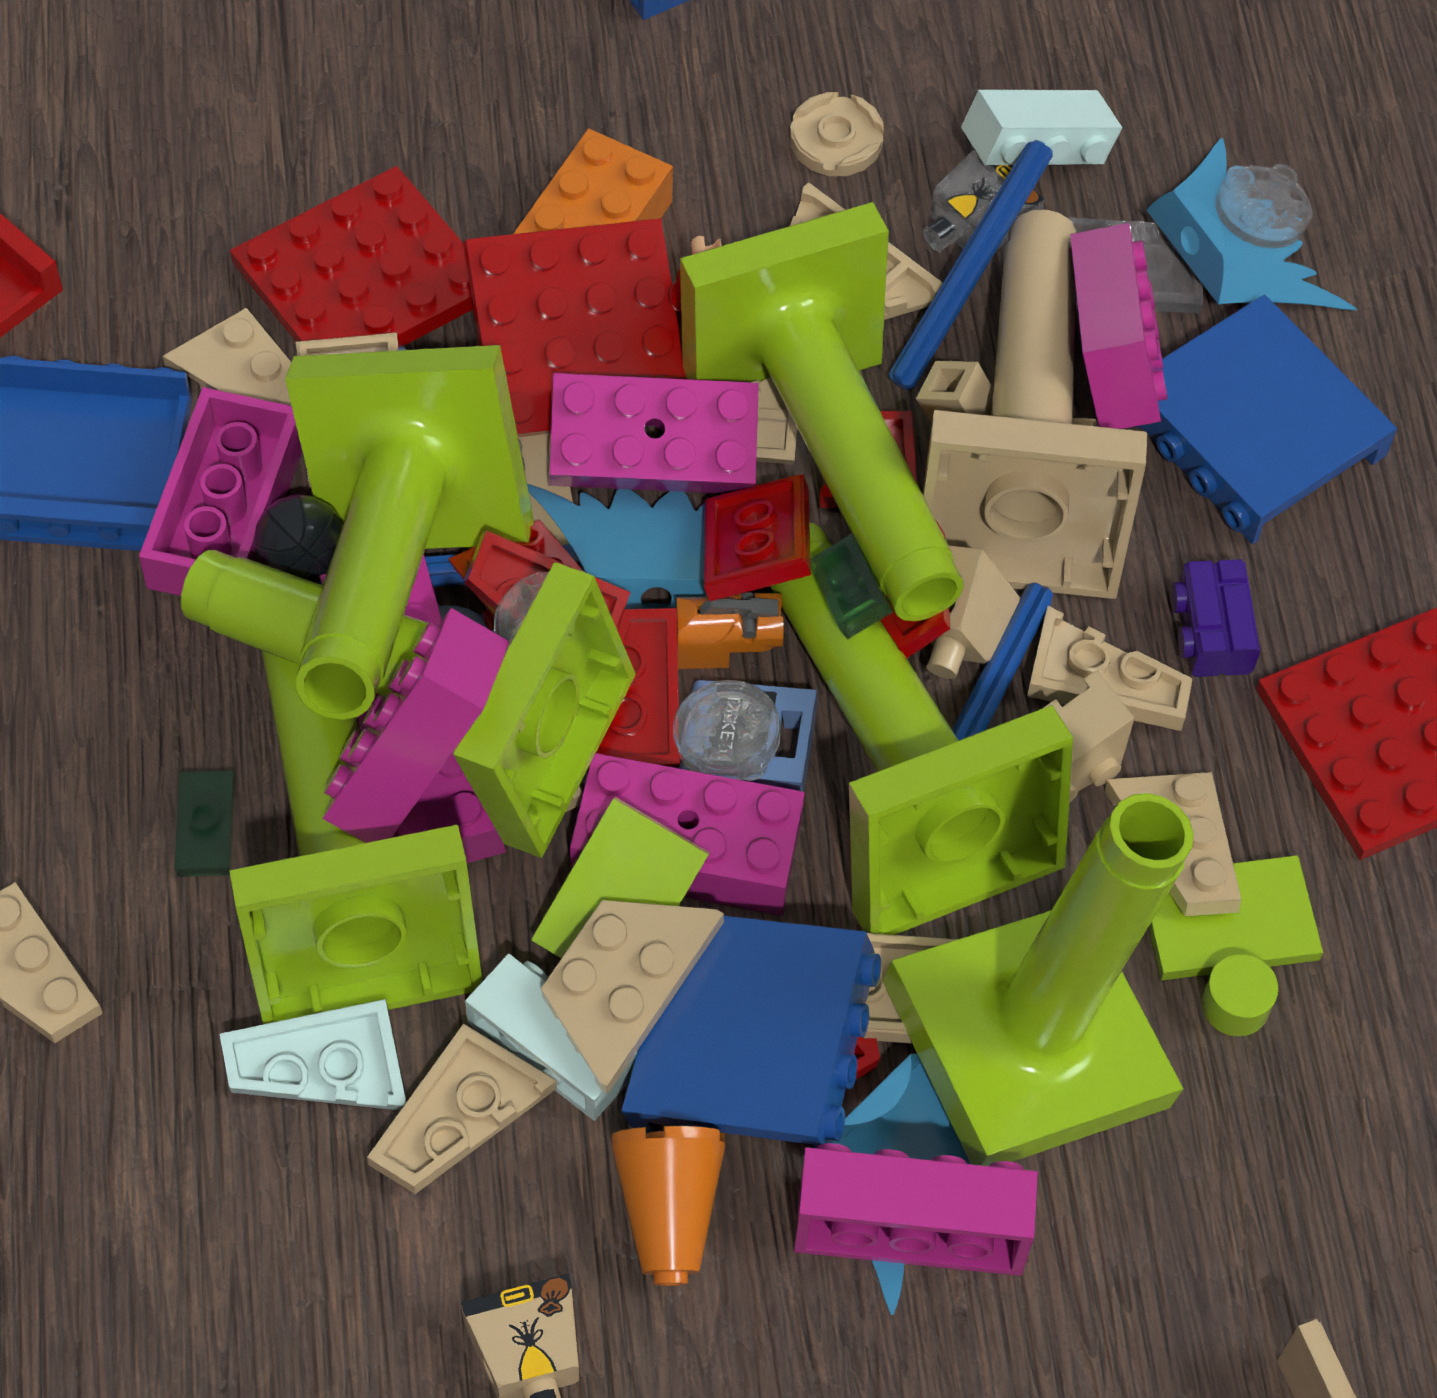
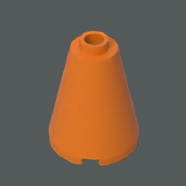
M664 1126V1131L646 1134V1127L621 1130L612 1134L611 1147L641 1272L645 1275H653L654 1285L656 1286L688 1285V1275L700 1272L726 1146L725 1133H720L719 1129L696 1126Z

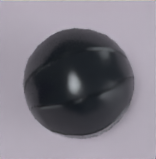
M298 494L297 496L291 495L280 498L267 507V510H264L256 523L253 542L257 560L266 566L314 583L321 582L320 575L328 572L343 522L330 505L313 496Z

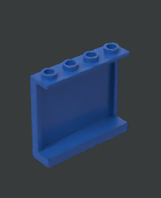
M1265 294L1162 359L1168 399L1158 401L1161 422L1135 426L1147 432L1157 443L1163 457L1169 462H1175L1189 477L1196 492L1203 497H1208L1222 512L1229 527L1236 532H1241L1252 545L1259 540L1263 525L1334 477L1363 458L1371 465H1374L1386 457L1397 431V427Z
M19 356L0 357V540L141 551L187 429L192 398L186 372L174 371L164 367L141 369L124 367L113 363L91 365L78 364L69 360H56L53 362L28 360Z
M724 916L723 925L638 1049L622 1107V1113L632 1128L646 1127V1134L659 1131L660 1124L719 1129L722 1133L811 1144L814 1148L821 1144L839 1141L845 1125V1111L841 1107L845 1089H852L857 1075V1058L854 1055L858 1037L863 1038L866 1035L869 1025V1007L866 1004L870 987L877 986L881 974V957L875 953L867 932Z

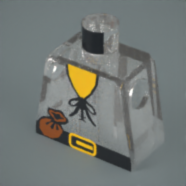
M975 149L972 150L933 191L930 212L933 222L923 228V235L929 246L935 251L940 252L953 242H956L964 249L1012 168L1008 165H984ZM1033 189L1017 217L1032 210H1043L1045 199ZM1008 232L1002 240L1001 244L999 245L998 249L1007 245Z

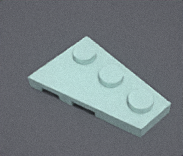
M385 999L220 1034L231 1093L400 1111L406 1104Z

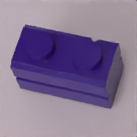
M1242 559L1219 560L1217 563L1212 561H1192L1184 564L1179 582H1173L1171 586L1173 612L1182 613L1184 627H1180L1178 631L1180 657L1189 658L1191 673L1194 677L1218 676L1221 673H1224L1225 676L1250 674L1254 671L1260 654V646L1245 562Z

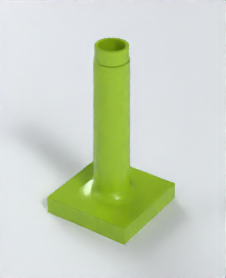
M871 202L680 258L683 368L687 379L751 383L756 380L760 382L772 378L882 593L887 595L896 615L906 621H919L931 618L952 606L961 596L964 588L963 579L954 563L952 552L859 371L882 364L889 230L874 203Z
M500 345L294 356L285 382L313 497L330 505L343 522L300 654V666L296 675V691L301 701L309 709L321 716L330 719L346 720L360 716L371 706L377 689L384 679L425 549L475 547L478 545L481 534L485 531L492 532L512 542H529L531 525L533 526L534 517Z
M810 523L811 575L770 587L773 593L782 594L783 611L877 771L849 783L852 912L862 930L871 934L896 935L1065 868L1073 736L1054 706H1048L965 739L958 740L903 652L899 650L851 576L853 573L838 549L830 543L819 526L815 523Z
M207 550L196 559L185 578L181 593V609L187 619L207 626L220 635L300 665V654L323 585L244 557L236 558L217 550ZM556 562L553 563L508 651L506 650L484 710L453 753L503 843L540 858L543 857L636 675L595 577ZM404 614L384 679L377 689L376 695L386 698L390 692H393L387 688L403 659L410 662L415 655L418 656L413 652V648L428 622Z
M262 651L299 857L229 870L236 911L263 1025L384 999L386 1000L387 1010L474 992L483 981L467 862L458 825L365 843L322 819L332 798L326 795L324 790L336 768L340 764L346 765L345 762L339 759V756L351 734L355 730L360 732L357 718L346 720L330 719L313 712L301 701L296 691V675L300 665Z
M1151 793L1132 794L1121 800L1096 833L1051 911L891 961L882 981L971 1165L989 1166L991 1163L998 1161L1013 1162L1169 1109L1183 1091L1175 1071L1122 972L1182 872L1185 859L1193 846L1194 833L1189 818L1178 805L1167 798Z

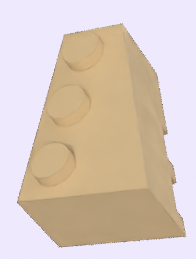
M1098 669L1084 679L1087 684V690L1062 707L1055 699L1044 707L1053 705L1073 736L1069 803L1077 796L1078 791L1092 783L1095 786H1101L1106 783L1107 779H1113L1120 772L1135 719Z

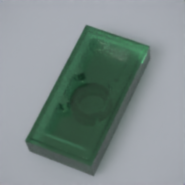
M852 533L811 558V569L840 631L847 640L893 612L884 591L876 580Z
M233 771L179 772L174 868L177 877L230 876L235 792Z

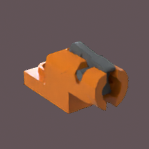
M745 592L714 601H709L708 596L677 597L678 669L729 668L730 653L764 652L774 647H782L784 630L783 616H781L782 594H753Z

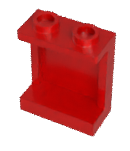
M0 213L1 338L62 292L63 289L55 260Z

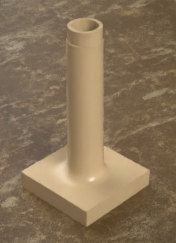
M1032 210L1017 217L1008 230V243L1004 251L992 416L934 410L922 495L934 518L944 531L947 544L949 546L982 549L1013 589L1025 590L1027 585L1038 583L1042 587H1048L1053 593L1116 599L1146 467L1147 432L1072 424L1077 293L1070 234L1076 233V229L1070 219L1058 212Z

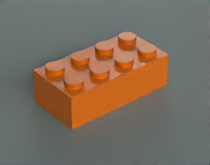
M588 128L513 234L662 218L672 203L673 166Z

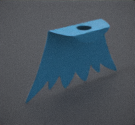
M1220 138L1203 162L1186 180L1172 192L1159 197L1146 210L1218 305L1250 303L1265 294L1273 303L1307 304L1357 310V308L1340 297L1302 280L1316 275V271L1303 265L1284 261V259L1296 252L1303 242L1285 234L1263 231L1273 213L1272 203L1260 201L1238 202L1244 189V180L1239 178L1225 182L1227 160L1223 138Z
M527 484L530 495L545 509L564 534L581 562L585 573L631 592L625 609L676 608L677 597L707 596L704 589L706 502L698 511H695L685 492L670 491L651 508L643 498L632 490L618 489L610 509H607L600 501L584 492L580 493V506L552 492ZM660 587L670 592L672 600L669 605L658 603L642 604L641 596L650 588Z
M910 1054L845 1118L841 1139L833 1141V1144L844 1145L854 1153L874 1154L879 1150L891 1149L904 1152L908 1155V1158L932 1160L936 1156L950 1155L962 1158L966 1161V1164H971L918 1054ZM872 1260L890 1314L893 1315L901 1292L905 1264Z

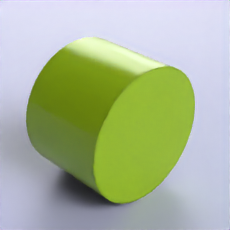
M1234 954L1223 958L1213 968L1202 995V1009L1206 1019L1215 1029L1230 1036H1247L1255 1033L1267 1021L1277 999V978L1272 969L1257 957L1247 954Z

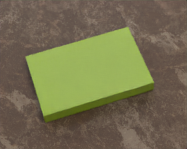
M615 797L531 940L562 958L602 900L679 906L710 852Z
M1298 855L1233 863L1241 896L1239 913L1184 916L1169 892L1148 927L1160 980L1210 975L1219 961L1234 954H1247L1257 957L1269 967L1320 961L1323 950Z

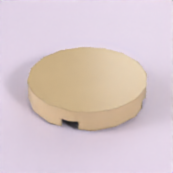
M826 92L810 97L796 109L790 125V147L797 160L811 171L826 176H849L864 171L873 164L883 147V121L876 108L861 97L852 94L850 98L838 97L839 92Z

